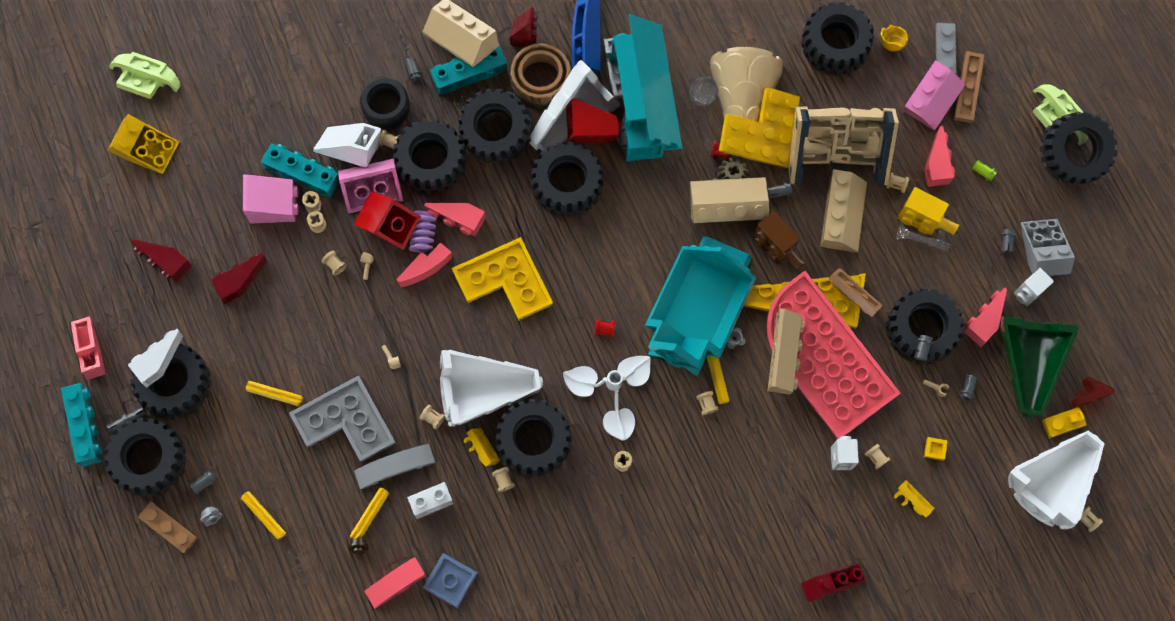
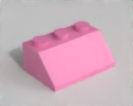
M935 60L906 103L903 112L935 131L964 88L965 83L951 69Z
M394 159L368 164L366 168L359 166L338 171L348 214L361 211L371 191L397 202L403 201Z

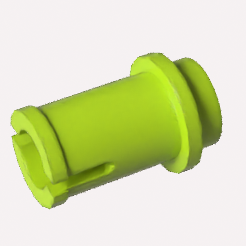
M980 160L972 168L973 171L986 178V181H992L997 174L994 171L995 168L991 169L980 162Z

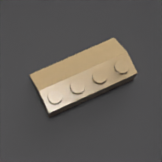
M442 0L432 8L423 29V35L471 67L476 66L499 47L495 29L450 0Z
M834 169L829 179L820 247L858 253L867 182L852 172Z
M765 177L690 181L691 219L693 223L765 219L769 215V199Z
M780 309L776 315L767 391L792 394L793 390L797 389L798 378H795V370L798 371L800 366L797 352H801L802 340H799V335L804 330V321H801L802 315L786 309Z

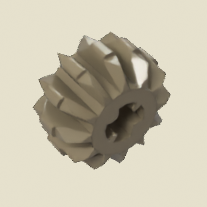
M731 157L729 162L724 160L722 166L718 167L719 173L717 178L721 180L748 178L749 169H745L746 163L740 164L739 158L734 162Z

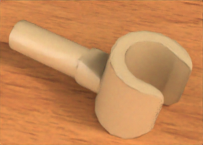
M363 252L360 260L366 263L363 275L364 280H368L369 268L374 260L373 256L366 252Z
M383 345L382 349L387 356L390 368H400L399 358H392L387 346Z
M927 380L923 382V384L934 388L938 396L945 397L947 395L941 391V388L949 389L947 384L938 385Z

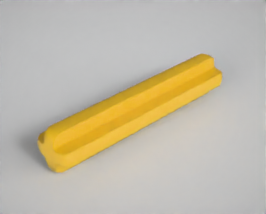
M706 356L718 403L726 404L729 402V396L719 358Z
M248 381L246 385L247 392L295 406H300L303 401L301 395L253 381Z
M379 488L350 534L351 539L363 537L389 495L386 489Z
M249 491L241 496L243 502L277 540L282 539L286 535L281 526Z

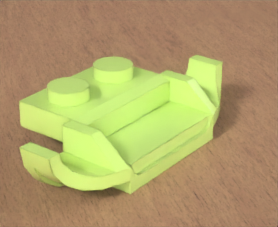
M135 52L118 55L109 65V68L112 70L114 67L122 68V75L116 82L117 88L149 99L153 97L159 86L163 87L167 84L175 92L181 86L177 76L166 63Z
M1045 84L1033 90L1034 93L1040 92L1045 96V99L1042 101L1043 104L1036 107L1032 112L1046 128L1051 126L1052 122L1061 118V116L1075 112L1083 113L1064 89L1059 90L1055 86ZM1081 131L1070 133V135L1074 132L1077 134L1079 146L1088 140V136Z

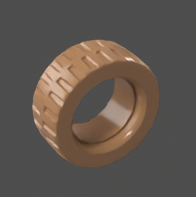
M534 44L523 48L516 54L510 67V81L513 92L516 93L523 103L537 108L549 107L552 99L571 72L570 63L565 54L552 45ZM544 62L552 65L557 70L558 77L552 84L546 87H536L525 80L523 73L531 64Z

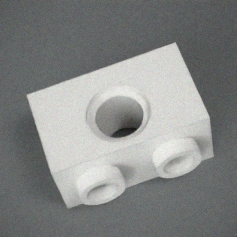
M1039 268L1014 294L1016 299L1027 307L1054 281Z
M842 436L831 446L832 470H852L859 463L857 439H851L850 436Z
M445 482L407 497L416 519L453 504Z

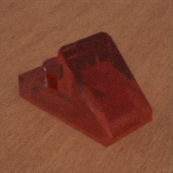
M1087 377L1082 381L1086 390L1075 394L1076 398L1071 403L1073 408L1108 397L1115 390L1098 380Z

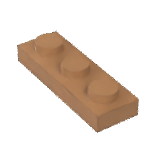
M839 268L829 277L832 284L843 291L849 300L859 305L864 313L873 317L882 308L883 305L842 269Z
M150 502L138 516L139 519L184 554L198 539L153 502Z

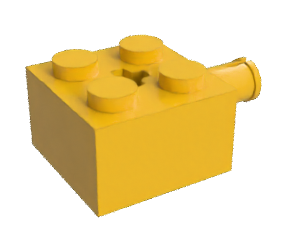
M916 187L912 190L898 216V219L903 224L912 225L923 234L932 235L934 230L939 227L954 235L959 227V224L944 218L948 203Z

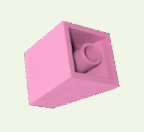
M243 175V212L250 223L295 222V215L299 213L298 204H295V197L299 196L298 186H295L293 180Z

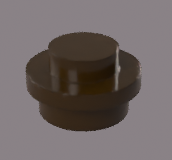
M355 538L350 541L348 549L355 555H361L369 549V545L366 539Z

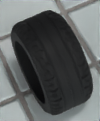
M379 78L368 83L362 91L360 107L363 116L371 125L381 129H391L392 127H397L406 119L410 110L408 93L401 83L390 78ZM381 93L395 94L401 100L398 108L389 114L373 112L370 109V103L374 97Z

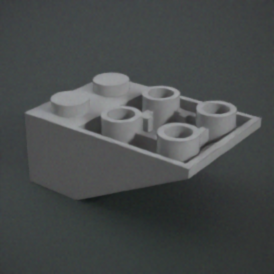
M1058 219L1021 222L1027 261L1032 274L1039 268L1048 276L1071 274L1075 256Z

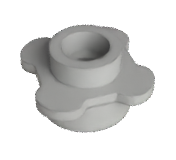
M740 328L732 330L727 341L729 349L745 344Z
M208 507L201 513L200 520L205 522V526L213 525L218 522L222 514L218 513L219 510L217 508Z

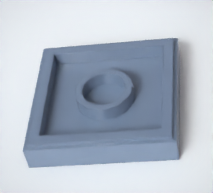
M443 553L424 584L423 589L458 609L478 573Z

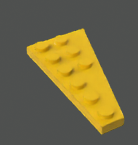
M866 273L850 276L864 289ZM829 277L812 279L850 328L856 329L860 306L849 300L843 291L836 288L829 280ZM789 282L752 286L744 307L769 311L777 294Z

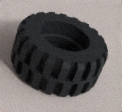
M830 2L828 6L826 4L819 6V9L814 10L811 16L808 17L802 34L801 47L804 48V56L809 57L808 62L811 65H816L815 69L819 71L822 69L825 71V74L830 75L832 72L835 75H841L842 72L849 74L852 69L857 70L866 61L874 41V28L872 24L869 25L871 21L869 17H864V12L861 9H855V6L852 4L850 6L845 5V2H840L839 4ZM830 28L844 30L851 36L854 45L847 49L832 48L823 40L821 33Z
M487 89L485 94L478 92L475 99L470 98L467 100L468 105L467 107H462V115L458 119L460 124L458 130L467 150L475 158H481L486 163L492 161L493 164H499L501 160L504 163L509 162L508 158L512 156L514 159L518 157V152L520 150L524 151L526 148L525 143L529 142V134L531 132L530 118L521 100L518 97H514L508 91L503 93L502 89H496V92ZM493 112L506 113L512 120L511 131L505 138L499 141L484 140L478 133L480 121L486 115Z
M1075 112L1054 120L1052 125L1046 128V135H1043L1041 138V142H1044V144L1040 146V152H1043L1044 157L1040 158L1042 163L1046 162L1047 166H1045L1047 172H1052V177L1055 179H1061V182L1071 184L1090 183L1100 179L1101 175H1106L1109 172L1108 167L1113 166L1115 163L1113 156L1118 154V150H1115L1118 140H1114L1113 135L1116 133L1114 129L1108 128L1110 124L1106 120L1101 121V116L1097 114L1092 115L1091 112ZM1073 131L1085 133L1092 143L1091 158L1083 166L1074 165L1065 154V141Z
M425 119L419 124L417 121L412 123L411 128L406 127L403 129V135H398L397 143L394 144L393 159L397 174H399L402 182H406L408 188H415L418 193L426 191L427 195H432V191H437L439 194L443 192L444 188H447V190L451 189L453 182L458 183L460 175H463L465 171L466 155L461 136L457 134L453 127L449 129V124L445 122L439 124V120L433 119L432 122H428V119ZM426 145H437L447 151V159L441 166L435 169L419 168L413 163L412 158L419 148Z
M563 142L557 143L556 147L553 145L547 147V152L542 151L539 154V159H536L534 162V168L532 169L533 194L538 199L540 206H546V211L549 213L555 211L556 216L560 217L562 214H567V217H572L574 213H577V216L582 215L584 209L589 211L592 208V204L598 202L599 195L602 193L603 168L600 165L599 158L593 156L592 150H585L582 144L575 146L574 142H568V145H563ZM572 167L579 170L585 176V184L574 192H561L551 185L550 176L559 168Z
M921 288L920 291L917 289L911 290L909 294H904L897 301L889 313V320L886 324V328L889 329L887 337L892 339V348L895 349L897 347L899 350L897 354L901 357L903 355L907 356V361L909 362L917 360V364L921 365L925 362L934 364L937 360L940 362L949 356L959 345L960 338L964 334L962 327L965 323L964 319L960 318L963 313L960 308L957 309L955 307L957 303L954 299L950 301L947 298L948 294L943 293L941 295L937 289L928 291V288ZM922 311L933 315L941 326V336L938 340L932 341L933 345L930 346L927 361L914 358L919 341L918 337L912 333L908 322L910 315L914 312Z
M179 343L168 365H182L188 371L187 383L179 393L168 397L160 396L155 391V382L146 388L131 371L134 378L130 379V383L134 388L132 392L138 399L137 401L151 414H155L160 418L174 419L175 416L184 418L186 416L185 413H194V408L197 405L201 407L204 403L202 401L203 397L207 398L209 395L207 387H211V380L209 379L211 374L207 364L190 346Z
M529 399L530 402L524 403L523 400L518 402V406H511L508 409V413L502 415L501 422L497 426L496 443L502 461L506 463L510 470L513 469L518 475L524 474L529 478L533 476H538L539 478L544 477L546 473L551 474L555 472L557 467L560 468L563 465V461L567 459L571 448V431L565 415L562 411L559 412L555 405L551 404L550 406L544 400L535 402V399ZM529 422H539L546 425L552 433L550 448L545 453L537 456L522 453L515 442L516 432L522 425Z
M138 418L137 422L133 420L128 421V426L126 427L121 425L117 428L119 432L116 435L112 434L109 438L112 441L111 444H106L105 451L108 452V455L104 456V462L108 464L105 468L107 473L111 475V480L130 494H137L141 497H147L148 494L156 496L159 495L161 490L163 492L169 490L168 486L171 483L175 485L178 482L176 479L178 474L182 476L184 472L182 465H186V458L184 457L186 450L182 445L183 441L167 424L162 421L158 422L153 418L148 420ZM154 440L158 442L162 447V459L159 465L153 471L144 475L133 473L129 467V457L132 450L144 441Z

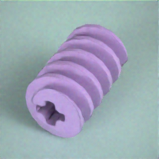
M415 211L421 218L411 235L412 239L410 240L411 246L409 250L416 253L431 251L433 247L428 244L434 243V239L429 238V236H435V232L430 231V229L436 228V225L431 224V222H436L437 218L426 211Z

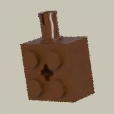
M773 211L757 225L753 235L754 242L758 247H762L767 252L766 254L771 261L779 264L786 259L797 271L805 264L794 252L800 238Z

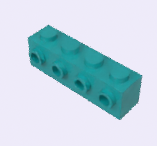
M499 46L474 67H471L459 58H455L444 65L434 66L433 69H430L437 92L441 96L507 71V62Z
M271 143L261 160L264 169L283 178L291 179L293 182L328 198H331L339 183V174L335 168L330 166L326 168L315 159L308 160L299 152L294 151L293 153L288 151L281 144L275 145Z
M81 383L62 387L61 392L75 462L82 467L102 462V448L97 439L99 434L97 426L94 424L93 418L95 414L93 407L90 405L89 399H91L89 389Z

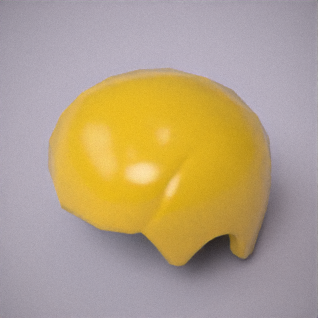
M890 25L886 29H881L880 42L887 51L896 52L907 45L908 35L901 27Z

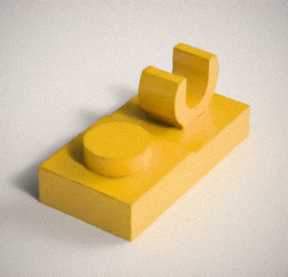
M1079 407L1042 420L1049 439L1087 425Z
M482 428L471 429L467 432L469 437L464 439V443L472 441L473 446L469 451H477L479 460L485 467L495 465L501 461Z
M907 480L898 487L899 491L894 495V498L896 499L899 495H903L905 501L901 504L902 506H905L910 500L914 505V510L919 515H924L925 517L934 510V507Z

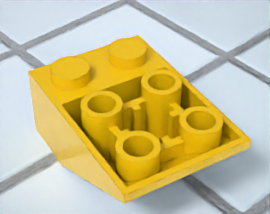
M128 114L123 119L108 151L125 160L163 174L179 141Z

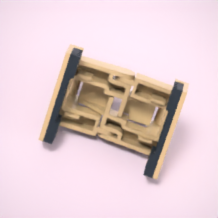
M796 107L788 168L790 183L802 184L803 164H826L832 161L843 164L874 165L873 172L876 185H888L899 124L896 110L891 108H883V111L878 108H872L871 110L852 108L850 110L847 108L808 110V107ZM838 133H842V138H838ZM851 141L866 142V144L851 143Z

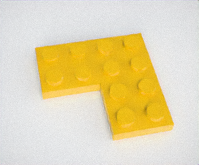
M767 87L763 93L759 122L726 114L719 151L783 169L789 168L796 107H799L800 96Z
M521 237L452 268L467 303L503 288L518 321L553 305V301Z

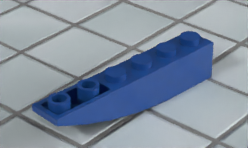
M577 0L572 28V69L581 60L594 74L600 72V0Z

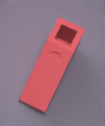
M940 126L935 135L924 169L928 187L948 185L955 177V168L951 166L950 161L952 158L951 150L947 147L948 135L947 132H944L943 126Z
M425 203L424 205L426 212H429L435 218L443 220V223L449 227L455 226L459 228L460 232L467 236L470 234L476 236L486 218L485 211L469 203Z
M1004 288L1001 292L997 290L990 297L992 302L989 305L985 303L977 311L980 315L977 318L973 316L965 324L968 328L964 333L980 347L999 328L1007 288Z

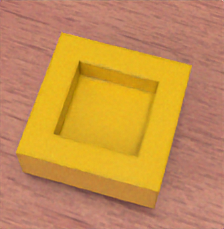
M927 437L924 457L944 461L947 440Z

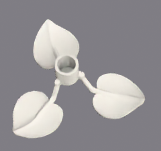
M634 356L623 360L618 365L617 370L609 372L607 378L604 377L599 383H596L598 380L597 373L594 369L587 366L576 367L563 373L567 387L573 394L579 397L591 396L594 392V387H599L606 383L607 388L615 392V411H609L605 414L603 427L608 434L620 440H626L631 436L635 426V418L629 409H618V392L622 386V381L626 380L629 385L635 387L642 386L648 381L651 361L649 356Z

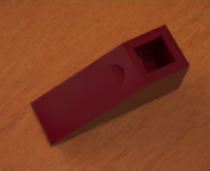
M533 7L513 21L510 46L525 48L536 43L538 36L537 15H534Z
M135 239L131 240V243L135 246L133 250L140 256L144 254L148 258L146 261L154 268L158 266L162 270L160 273L168 280L172 278L177 282L192 266L188 259L175 248Z
M263 253L254 254L248 261L237 263L232 269L220 272L215 275V278L211 279L224 304L243 295L267 262Z
M860 563L813 577L802 582L801 585L807 601L811 602L867 581Z

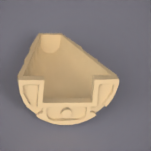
M754 47L728 48L725 53L721 51L715 53L710 60V69L723 109V117L725 118L726 114H731L759 122L764 89L767 87L776 88L783 73L782 59L779 56L773 57L770 51Z

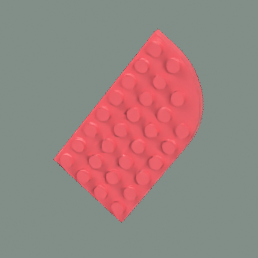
M806 271L802 272L781 289L768 313L766 328L769 346L772 351L776 315L780 309H786L802 315L801 321H804V330L799 335V340H802L801 352H797L800 366L798 371L795 370V378H798L797 387L834 436L839 439V437L845 436L898 396L900 392Z

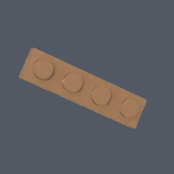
M966 51L964 55L961 80L965 83V86L957 98L954 120L973 123L984 54Z

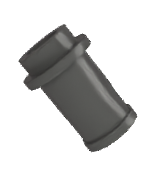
M414 57L407 58L404 64L409 74L408 79L412 82L420 81L422 72L418 69L416 59Z
M784 182L783 185L767 187L769 199L781 196L789 197L792 194L790 183L786 184Z
M1004 229L1003 233H1001L1003 237L1001 252L1006 254V251H1008L1007 254L1014 253L1015 230Z
M921 335L918 338L919 344L914 358L927 361L930 346L933 345V338Z
M972 375L966 376L963 390L960 391L961 399L972 401L975 398L974 391L978 382L977 377Z
M211 470L205 471L204 475L190 483V486L196 494H199L200 491L210 484L214 485L217 478Z

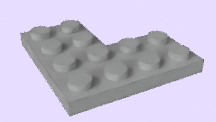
M359 375L289 413L308 448L342 429L360 462L396 444Z

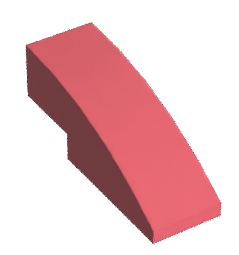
M441 243L428 256L421 252L396 279L398 286H409L435 274L453 258L452 252Z
M91 317L71 322L81 373L86 380L105 375L102 354Z
M414 557L384 576L364 592L375 609L410 588L409 586L426 577Z

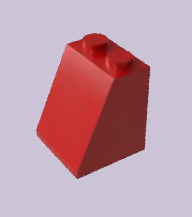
M572 98L566 106L568 142L611 143L618 136V133L621 132V123L618 122V117L576 98Z
M371 191L353 225L404 250L421 216L397 201Z

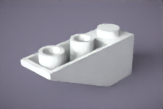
M178 329L166 333L164 339L158 343L151 344L145 353L135 356L131 363L128 364L146 388L162 377L183 338Z

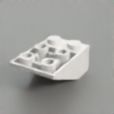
M365 123L327 127L314 147L313 152L366 168L379 147L378 141L381 135V128Z

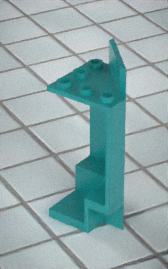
M632 14L628 15L631 34L621 33L613 37L609 58L610 62H617L626 113L624 120L627 136L626 162L661 158L664 151L683 149L662 25Z
M703 236L699 247L691 245V247L682 246L645 324L646 327L654 332L648 346L650 349L648 355L654 358H663L666 360L665 363L679 369L684 367L690 374L697 377L706 356L720 358L757 278L747 268L752 256Z

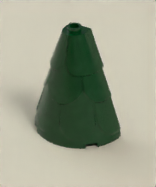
M1002 316L1001 330L1007 352L1006 358L1012 377L1010 382L1018 413H1022L1024 418H1034V415H1042L1056 387L1055 383L1078 334V325L1047 324L1023 321L1022 318Z

